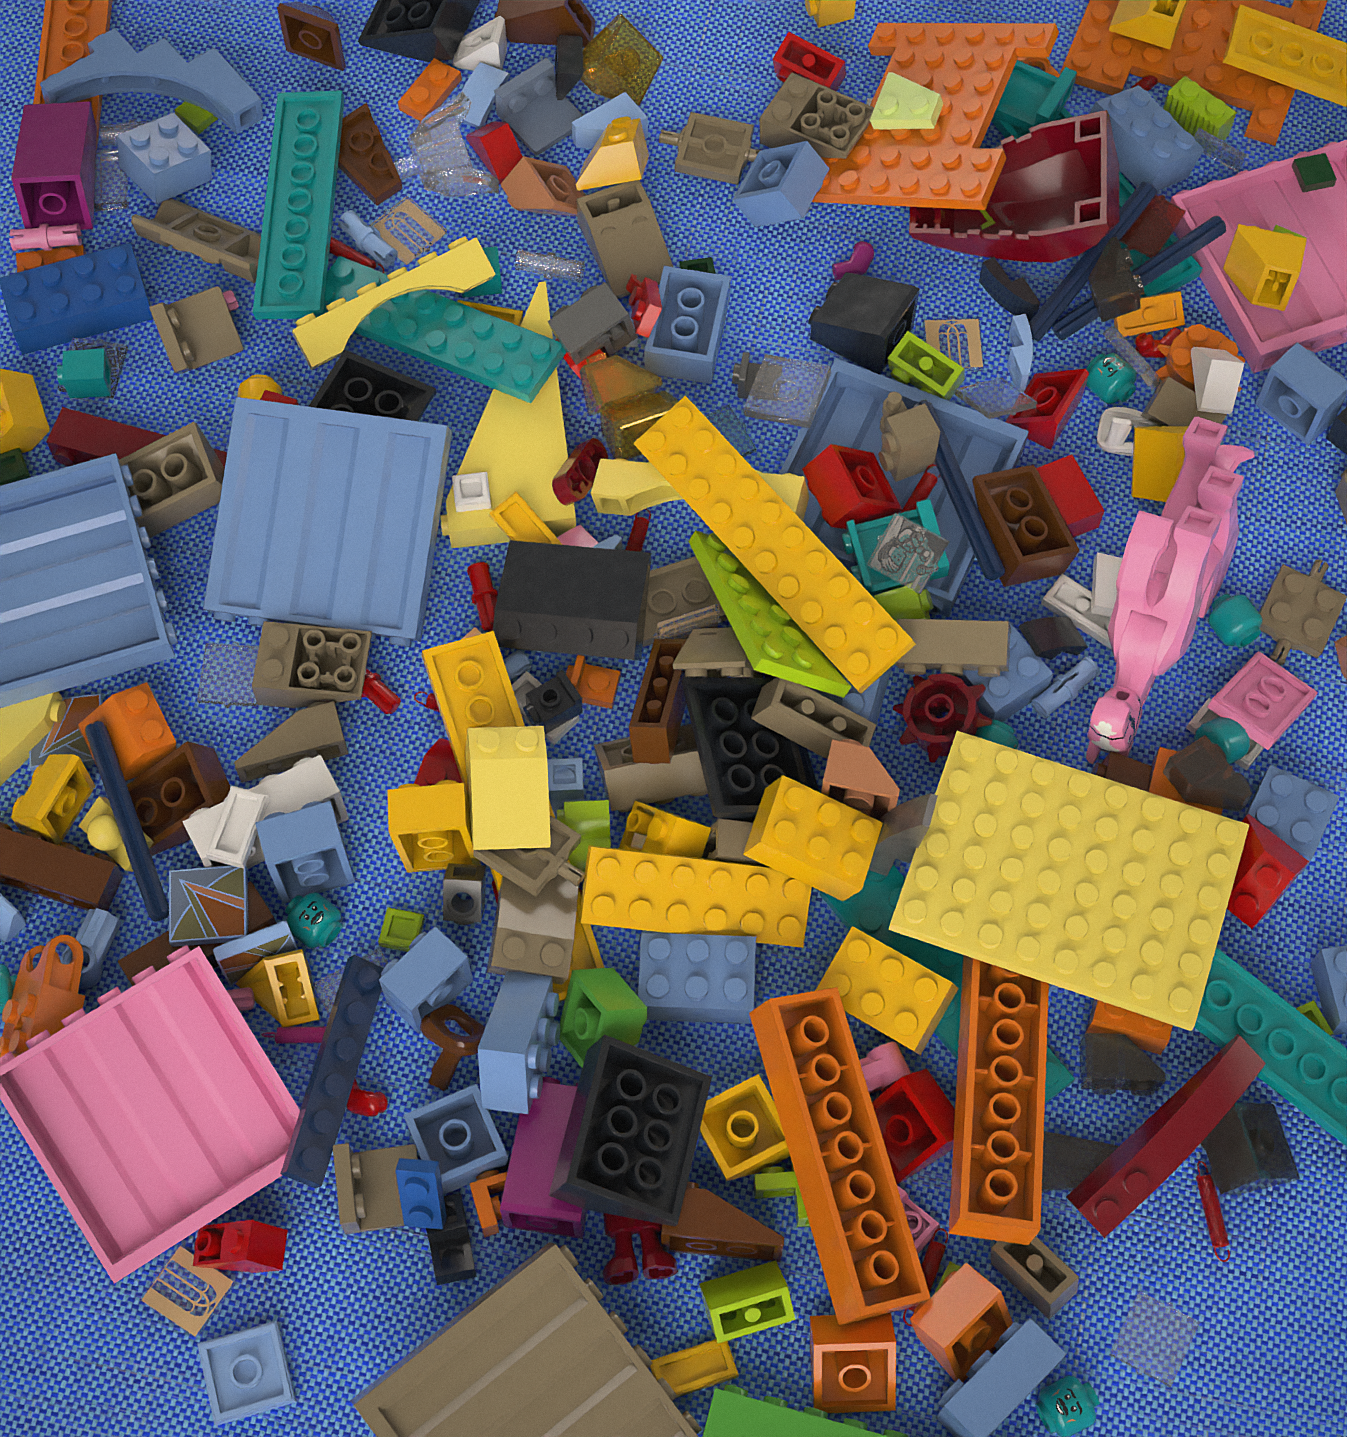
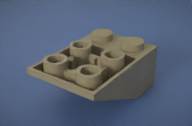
M791 72L759 118L760 144L776 148L808 141L820 157L846 159L871 123L870 118L874 107Z
M640 180L625 182L577 198V220L579 227L607 285L617 299L631 294L626 289L631 274L636 275L640 282H643L644 278L647 277L657 281L659 285L663 267H673L651 202Z
M264 621L252 682V689L257 704L299 708L307 707L315 702L328 703L334 701V703L361 700L372 631Z
M732 627L693 629L673 662V669L685 671V677L727 678V676H731V678H763L762 672L753 669Z

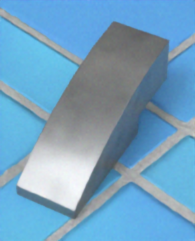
M929 793L913 798L896 806L878 820L883 825L868 870L887 876L895 859L911 863L916 848H919L929 829L938 795Z

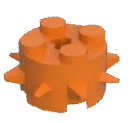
M1202 324L1191 325L1189 328H1184L1183 332L1173 340L1171 346L1163 344L1157 346L1167 358L1164 366L1155 371L1153 376L1157 380H1163L1169 376L1195 392L1191 349L1193 347L1226 350L1245 363L1246 361L1244 357L1237 355L1239 350L1234 341L1228 339L1219 331L1206 328Z

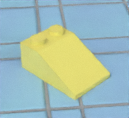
M544 726L468 728L465 762L473 850L550 847L548 763Z

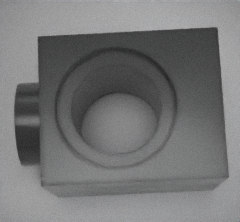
M448 863L443 879V920L453 921L459 925H469L474 922L481 923L485 908L486 865ZM457 893H467L473 899L463 900L457 896Z

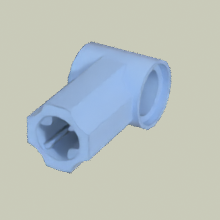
M98 908L89 909L76 936V940L83 949V962H90L81 971L79 989L91 988L101 979V965L121 925L120 919L108 911ZM67 947L62 953L60 959L62 964H69L72 960L70 947Z

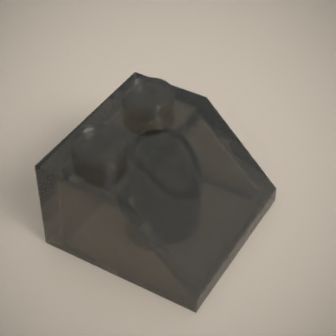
M1236 1102L1200 1143L1206 1150L1211 1165V1177L1214 1184L1219 1188L1220 1194H1244L1300 1179L1274 1104Z

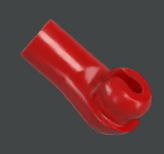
M1173 327L1160 340L1153 339L1151 334L1141 333L1135 338V350L1144 358H1165L1166 356L1157 346L1159 344L1171 346L1173 340L1182 331Z
M354 1079L346 1107L352 1113L374 1117L387 1109L388 1099L383 1092L378 1091L374 1093L361 1090L356 1079Z

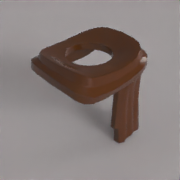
M452 1004L443 1005L426 1014L420 1024V1030L423 1035L443 1048L442 1053L431 1070L432 1074L428 1082L442 1091L448 1090L462 1056L478 1053L477 1048L485 1030L484 1025ZM455 1020L470 1036H460L453 1033L447 1028L445 1022Z

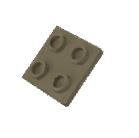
M218 286L171 304L161 302L149 307L174 373L183 374L244 350L223 292Z
M349 1143L333 1145L339 1219L345 1234L404 1226L395 1170L399 1158L418 1160L416 1146L410 1144L353 1153Z

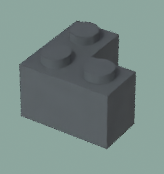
M606 282L599 286L595 285L588 288L581 295V299L570 306L566 305L559 308L553 314L552 319L548 321L553 334L576 365L602 347L610 357L638 338L628 312Z

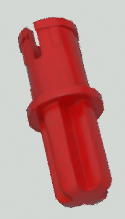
M478 562L467 568L473 590L471 601L477 606L482 629L491 632L493 631L498 591L493 587L489 564Z
M366 668L362 697H367L383 713L393 714L401 704L400 698L381 682V676L378 673H372Z

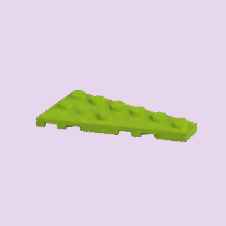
M695 530L688 542L753 669L844 698L851 689V685L798 624L715 533L708 535Z

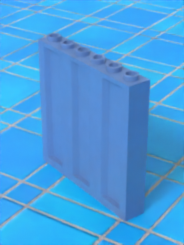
M836 358L779 474L791 473L805 477L802 468L830 444L873 452L903 509L924 472L895 482L890 471L886 472L882 468L878 455L882 448L880 421L883 416V402L888 398L889 393L898 392L901 394L902 401L907 410L913 408L921 400H927L932 403L977 505L972 482L974 476L1016 468L1025 448L1029 431ZM936 466L927 470V472L934 474L938 478L940 473ZM940 476L927 499H931L941 537L944 541L948 542L945 546V551L950 565L949 575L919 583V585H921L922 590L927 589L931 596L933 609L929 610V613L949 617L976 556ZM808 489L809 500L803 522L851 573L850 567L856 566L853 553L846 555L841 534L847 533L846 529L830 527L822 517V509L816 497Z
M236 397L203 609L214 613L213 619L235 622V617L239 616L249 618L248 624L262 627L264 621H274L288 624L372 631L371 642H375L376 636L388 637L389 644L410 647L411 641L421 642L452 430L447 425Z
M116 453L0 486V708L175 657L172 644L178 643L177 635L172 621L168 623L165 621L163 612L169 611L168 603L163 589L157 591L154 580L160 579V574L155 559H148L146 548L151 547V542L146 527L139 528L137 517L143 516L137 495H130L128 486L134 485L132 474L128 464L121 465Z

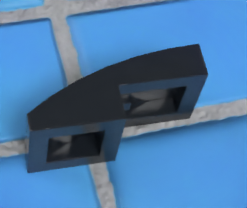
M995 257L982 263L979 282L988 294L1014 316L1026 314L1028 322H1030L1038 312L1040 301L1025 279L1022 277L1011 282Z
M1039 618L1024 622L1018 626L1038 657L1052 660L1061 652L1077 656L1088 648L1070 618Z
M461 1193L444 1196L447 1216L444 1228H426L437 1286L477 1277Z

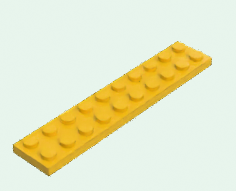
M686 395L633 443L860 694L916 645L913 639Z
M494 631L422 650L421 654L456 764L467 792L465 762L467 729L525 726ZM549 800V812H550V816H552V817L555 818L554 813H553V810H552V807H551V804H550V800ZM490 867L499 894L502 875ZM579 889L569 976L562 985L553 983V993H558L559 1002L566 999L572 970L605 968L591 925L578 921L581 904Z

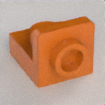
M577 655L575 665H568L566 675L582 697V703L613 709L621 671L586 664L585 656Z
M498 1170L487 1171L478 1175L476 1181L469 1183L484 1237L499 1233L497 1221L502 1220L501 1205L498 1195L491 1198L490 1195L504 1191L507 1172L499 1174Z

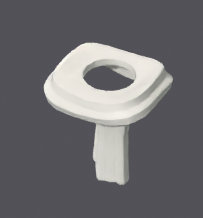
M1112 407L1106 409L1100 417L1097 443L1103 451L1108 453L1133 456V443L1125 442L1132 426L1148 427L1157 425L1141 416L1143 412L1126 407Z

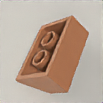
M832 739L821 793L879 820L884 814L896 807L900 789L870 747L862 746L861 743L852 739H842L841 741Z

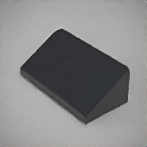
M559 35L557 37L555 88L557 100H563L584 73L583 41L580 36Z

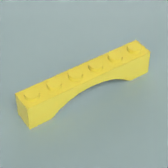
M466 236L459 238L448 245L450 251L440 256L434 251L417 260L420 266L410 271H407L406 267H402L387 275L388 282L378 287L375 282L370 283L356 291L359 295L358 297L348 302L343 297L326 306L327 313L317 318L314 313H311L295 322L297 328L292 330V334L310 369L313 370L340 356L345 349L348 339L359 323L374 309L392 298L405 293L426 289L448 290L463 294L491 280L496 274L477 237L468 241Z
M622 458L614 460L600 459L590 492L598 513L632 516L646 508L664 502L683 499L650 461L647 463L635 462ZM755 470L803 521L809 500L805 477L791 473L781 475Z

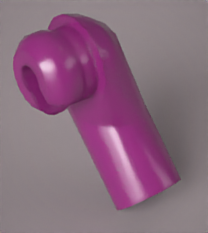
M865 241L857 242L853 247L854 251L849 261L832 264L834 279L840 280L846 272L858 275L865 274L874 258L873 246Z

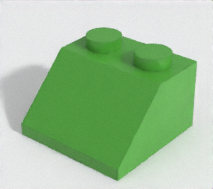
M613 967L572 970L560 1020L559 1040L578 1064L583 1067L587 1049L603 1035L632 1046L636 1045L640 1041L643 1025L647 1021L648 1007Z

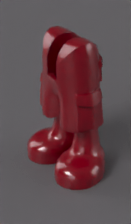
M603 1213L605 1235L615 1240L613 1257L603 1269V1279L606 1284L623 1285L631 1283L638 1278L639 1271L632 1242L633 1234L640 1235L644 1277L652 1280L664 1279L678 1272L676 1259L670 1253L664 1251L659 1242L657 1233L662 1229V1224Z

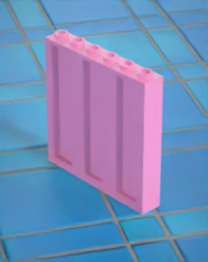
M1347 140L1338 143L1330 142L1322 148L1310 152L1303 151L1294 157L1279 162L1272 161L1264 167L1251 171L1244 170L1233 177L1220 181L1213 180L1196 189L1182 190L1171 197L1166 217L1178 239L1213 216H1220L1226 224V232L1194 253L1192 257L1203 268L1199 277L1253 373L1269 369L1297 342L1305 349L1311 350L1314 353L1347 342ZM1326 153L1337 178L1335 185L1303 193L1292 169L1294 159ZM1238 224L1257 226L1273 231L1275 225L1307 237L1301 272L1285 311L1251 304L1223 270L1224 262Z
M185 945L167 956L170 964L157 972L153 966L132 977L135 985L123 993L116 987L97 999L100 1007L86 1014L83 1008L69 1015L61 1020L65 1028L52 1036L47 1030L25 1042L29 1050L16 1058L11 1051L0 1057V1100L114 1284L281 1177L280 1173L300 1113L297 1104L199 946L191 951L188 945Z

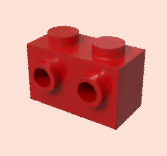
M791 32L787 33L772 59L774 71L777 74L776 77L783 83L792 72L837 91L846 76L844 60Z

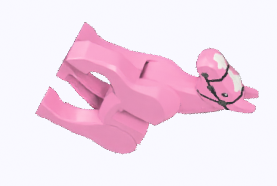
M1194 417L1183 435L1182 444L1185 450L1183 466L1161 516L1140 510L1137 514L1116 580V602L1108 626V637L1114 660L1117 662L1113 688L1106 691L1103 697L1098 698L1091 716L1087 736L1090 741L1086 759L1091 764H1094L1100 751L1106 753L1112 751L1128 757L1143 711L1142 706L1148 697L1156 676L1164 674L1185 654L1192 641L1198 617L1204 618L1229 568L1239 535L1237 496L1244 479L1242 475L1233 472L1241 462L1254 458V451L1244 446L1220 445L1227 433L1228 426Z

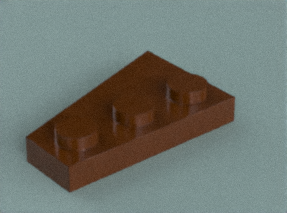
M366 102L342 120L338 167L378 206L403 187L400 176L388 150H386L379 129L373 121Z

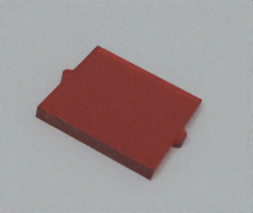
M1156 195L1120 242L1127 245L1128 250L1135 249L1152 258L1162 250L1186 214V210L1165 200L1164 195Z

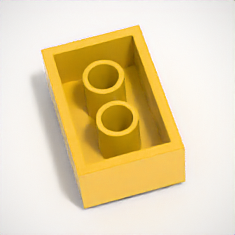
M782 775L765 788L743 855L834 898L845 901L863 888L883 823Z
M443 780L432 786L420 787L417 784H403L398 789L387 790L388 832L407 873L445 870L448 863L481 865V861L474 857L469 797L464 783Z
M854 926L851 927L816 990L837 987L846 1013L920 1056L959 989L951 981Z

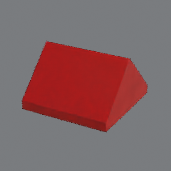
M1086 369L1034 374L1005 422L1029 431L1027 439L1051 450L1082 399L1089 372Z

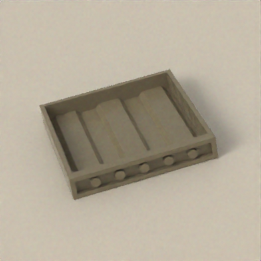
M551 1242L547 1243L350 1400L376 1437H698L697 1434L702 1431L699 1424L687 1410L681 1414L672 1402L677 1398V1395L663 1377L657 1381L649 1371L648 1367L653 1363L645 1351L638 1344L632 1348L623 1336L628 1329L614 1311L607 1314L598 1302L603 1298V1295L590 1278L583 1281L574 1268L579 1263L565 1245L558 1248L555 1243Z

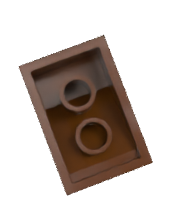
M1029 465L974 476L972 482L978 510L1005 569L1004 575L999 577L1003 586H1011L1064 573L1080 550L1036 467Z
M187 741L127 784L142 831L154 842L149 848L151 856L190 840L191 838L183 821L189 819L192 813L201 808H211L224 802L228 796L231 787L214 748Z
M688 1181L678 1225L662 1224L661 1246L664 1251L770 1262L776 1260L780 1262L784 1237L709 1190L699 1189V1184Z

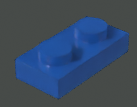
M399 1158L395 1171L404 1226L443 1229L447 1216L439 1161Z

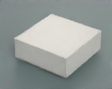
M487 472L452 476L456 512L491 508Z

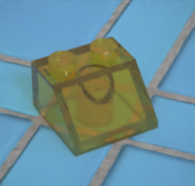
M664 390L656 394H645L638 400L623 405H612L605 411L600 412L601 431L613 458L627 460L642 455L633 443L678 403V400Z

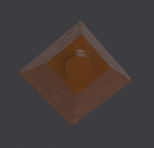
M302 2L280 3L277 10L286 51L344 71L346 65L339 27L333 17L318 6H310Z

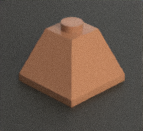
M524 156L500 184L508 196L507 201L518 211L525 210L534 213L577 217L576 199L586 196L583 190L577 191V181L567 166Z

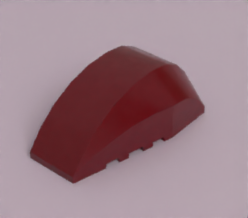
M1104 110L1042 123L1029 128V134L1017 139L1012 135L1000 140L1001 145L994 149H1003L1006 161L985 209L995 224L982 229L981 225L988 221L979 210L910 207L909 234L913 239L953 252L1023 262L1053 263L1078 256L1095 246L1119 223V162L1108 111Z

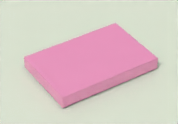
M1258 651L1212 698L1207 708L1220 717L1230 718L1238 722L1252 740L1266 750H1269L1309 706L1318 692Z

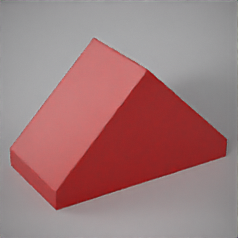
M493 121L466 135V140L499 184L504 181L523 157L508 123Z

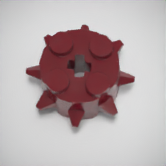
M947 673L931 674L927 680L919 675H915L912 677L915 688L912 686L909 689L902 704L893 706L894 711L903 715L908 726L900 737L899 742L902 746L916 743L928 753L929 762L935 763L939 756L949 755L957 731L975 736L978 727L992 725V719L981 714L977 704L986 690L985 686L980 684L968 687L962 679ZM943 712H948L945 717L936 718L937 716L942 717Z

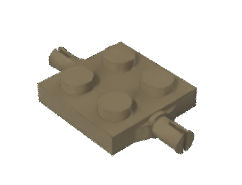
M694 112L690 113L687 125L682 129L681 133L661 129L659 143L678 146L675 172L736 185L739 184L742 170L748 161L754 162L759 151H762L751 148L754 125Z
M1318 559L1314 561L1309 575L1302 574L1283 564L1278 570L1259 613L1263 618V623L1260 630L1269 634L1277 642L1270 659L1275 662L1278 658L1276 662L1278 665L1285 663L1290 649L1300 650L1318 658L1324 650L1347 599L1346 595L1326 586L1322 582L1325 572L1329 567L1326 562L1320 567L1323 560Z
M550 816L551 845L548 848L474 850L475 858L535 897L557 875L562 876L577 887L583 881L586 874L568 862L569 856L581 842V835Z

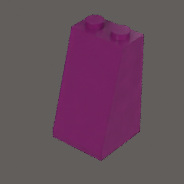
M91 102L24 105L11 179L25 229L39 228L40 224L46 223L49 227L78 223L81 230L93 229L97 128Z
M542 1077L543 1084L540 1098L533 1099L529 1114L520 1113L501 1200V1216L506 1228L583 1239L588 1210L549 1196L578 1083L575 1086L561 1085L558 1079Z

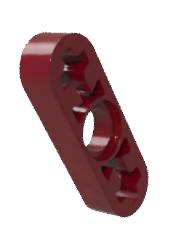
M591 438L577 445L552 480L553 492L563 505H571L587 495L593 486L600 459H608L607 451L598 439Z

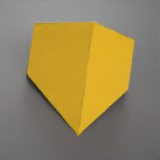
M303 949L265 957L235 983L239 988H252L255 1002L281 1024V1027H290L320 1020L311 970Z

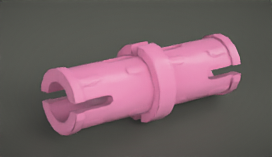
M46 223L40 224L39 228L10 230V236L14 237L10 238L13 251L35 248L51 251L52 247L80 246L82 244V239L78 238L82 236L78 223L49 227Z

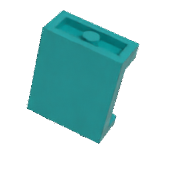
M1017 60L993 117L1029 133V128L1055 121L1072 94L1077 72L1065 67L1058 78Z
M931 499L916 502L915 510L855 525L854 520L846 521L847 533L841 534L846 555L853 553L856 566L850 567L851 574L872 596L914 583L918 577L917 568L925 564L921 561L918 554L903 583L899 580L915 553H907L908 557L905 560L906 555L904 553L907 551L899 547L900 550L898 548L891 556L893 561L900 566L905 560L904 567L895 574H889L884 568L880 571L870 566L898 516L942 539ZM905 535L900 539V541L904 542L908 538L910 539L911 536ZM913 539L915 547H919L918 540ZM927 539V540L925 541L923 547H924L926 550L932 551V550L929 548V546H928V539ZM945 548L935 565L933 564L934 555L928 567H934L933 570L927 571L930 574L923 575L919 583L949 575L950 565ZM917 549L918 553L921 554L923 552L922 550ZM920 569V570H921V575H922V572H923V574L926 573V570L923 571V569Z

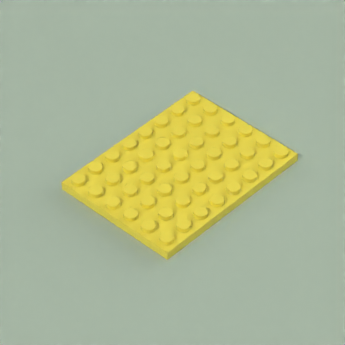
M957 731L935 795H938L929 829L919 848L915 850L890 922L889 930L1192 1031L1198 1016L1249 824Z

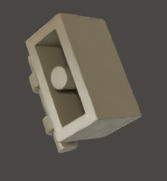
M889 393L882 407L883 416L880 421L882 448L878 455L882 468L886 472L890 471L895 482L924 472L929 465L935 463L941 431L925 403L907 410L900 393Z

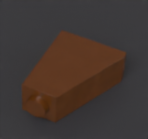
M582 0L498 1L495 18L501 16L505 19L506 37L510 42L556 45L559 35L582 37L583 47L593 46L595 19Z

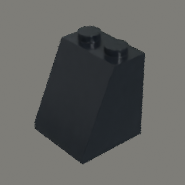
M846 272L839 283H832L822 307L816 306L811 313L808 324L811 325L810 340L881 375L888 365V357L906 332H910L914 327L920 289L908 284Z

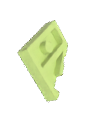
M888 72L870 122L873 129H934L944 103L939 93L893 72Z

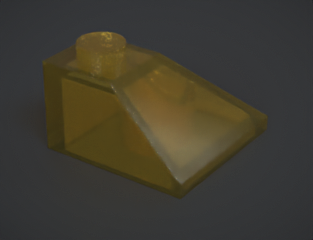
M619 14L584 47V73L580 80L593 93L610 99L626 92L639 106L664 57L622 14Z
M605 353L592 356L586 359L587 365H584L580 370L589 416L652 396L663 384L661 377L618 355L607 358Z

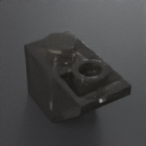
M1117 236L1109 239L1088 277L1091 297L1101 322L1141 309L1140 295L1144 294L1140 276L1138 274L1133 276L1130 267L1133 266V261L1128 247L1121 248Z
M1206 735L1171 756L1163 770V774L1186 802L1239 812L1245 808L1253 794L1245 777L1232 769L1227 762L1223 750L1217 744H1212Z
M1085 1033L1079 1044L1081 1089H1092V1093L1098 1095L1113 1094L1116 1090H1131L1132 1095L1149 1096L1153 1095L1155 1091H1159L1166 1081L1165 1072L1125 1034Z

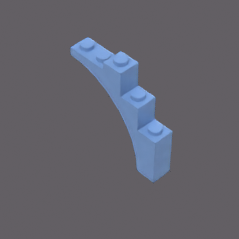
M115 28L105 34L98 35L88 43L90 55L78 59L71 66L57 74L50 75L40 83L45 104L71 103L103 94L141 92L174 97L199 106L219 118L236 134L263 119L261 98L215 48L197 55L187 63L165 38L146 46L137 53Z

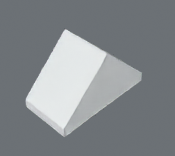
M498 16L465 35L454 55L452 65L459 69L474 71L481 62L502 70L507 53L505 19Z
M1193 347L1191 349L1197 411L1231 414L1244 362L1226 350Z

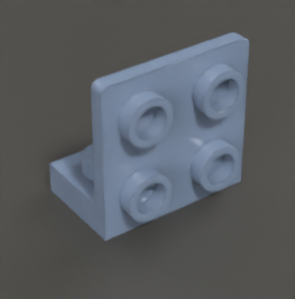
M544 58L494 90L497 116L504 123L509 124L511 131L534 155L541 154L572 134V122L583 116L566 97L563 100H557L554 65L547 58Z

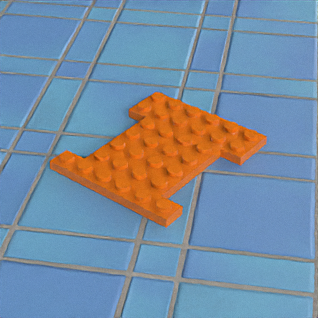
M1090 0L1060 74L1067 67L1077 72L1074 84L1110 95L1123 91L1129 74L1142 78L1151 75L1158 79V83L1171 87L1186 76L1224 103L1251 111L1252 115L1244 137L1275 146L1296 89L1223 63L1235 12L1241 4L1316 32L1328 0H1294L1291 8L1265 0H1189L1170 49L1108 31L1120 0Z
M878 23L868 44L871 55L892 57L870 106L875 108L888 72H893L939 93L944 103L934 129H873L870 123L846 159L821 157L829 167V171L823 180L821 189L816 193L812 202L985 210L1006 161V155L1003 149L980 148L1018 57H1049L1059 34L1056 23Z

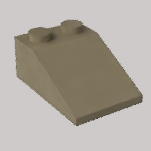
M502 875L487 973L505 975L509 971L552 976L554 984L562 985L569 976L579 886L576 887L570 881L557 875L535 897Z

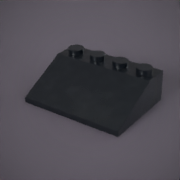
M377 0L358 42L361 46L424 62H431L434 58L439 61L452 60L480 0Z
M344 350L308 407L419 421L436 394V388Z
M509 540L494 613L493 631L498 646L501 648L641 661L652 553Z
M684 677L681 680L711 809L715 817L754 823L765 788L782 775L808 787L798 744L751 719L762 687L773 679Z
M603 1035L587 1049L549 1196L586 1210L670 1226L678 1225L712 1077L615 1038Z

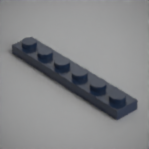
M356 955L347 959L280 1173L313 1188H318L323 1184L332 1155L333 1145H335L382 990L379 979L382 977L381 972L384 968Z

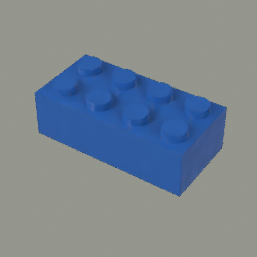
M131 242L0 277V287L12 333L22 355L153 319L149 308L151 305Z

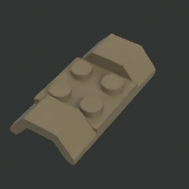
M172 198L161 203L155 218L151 220L137 214L132 216L131 223L138 236L165 247L172 245L178 251L193 253L200 256L207 263H222L226 272L253 283L256 282L261 234Z

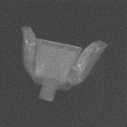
M463 92L430 112L417 124L413 134L407 138L412 155L394 161L401 180L419 174L425 190L433 191L443 196L460 197L486 193L498 194L499 180L483 170L474 169L465 147L459 126L469 112L471 100Z

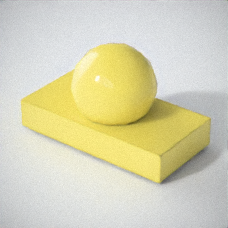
M99 796L79 824V827L87 834V839L93 847L100 851H105L125 871L133 872L110 802L106 797ZM144 833L148 848H150L154 842Z

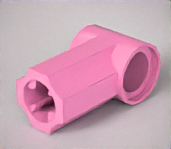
M894 1041L874 1048L866 1054L865 1058L859 1060L869 1094L879 1090L885 1092L902 1076L911 1074L897 1042Z

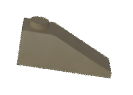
M334 701L328 703L315 702L307 706L306 709L298 710L238 758L234 764L241 783L287 771L296 762L304 758H314L321 755L325 761L348 755Z

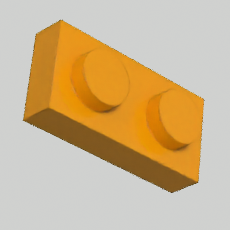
M1172 291L1112 304L1115 333L1118 338L1185 325L1181 291Z

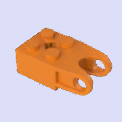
M62 934L52 938L45 946L33 947L24 954L12 998L7 1001L2 1012V1021L5 1022L2 1037H0V1057L11 1051L16 1058L29 1050L25 1042L45 1030L52 1036L65 1028L61 1020L83 1008L85 996L78 994L84 954L82 946L76 938ZM59 943L68 945L72 951V960L69 964H62L58 953L55 951ZM36 954H42L39 963L34 969V956Z

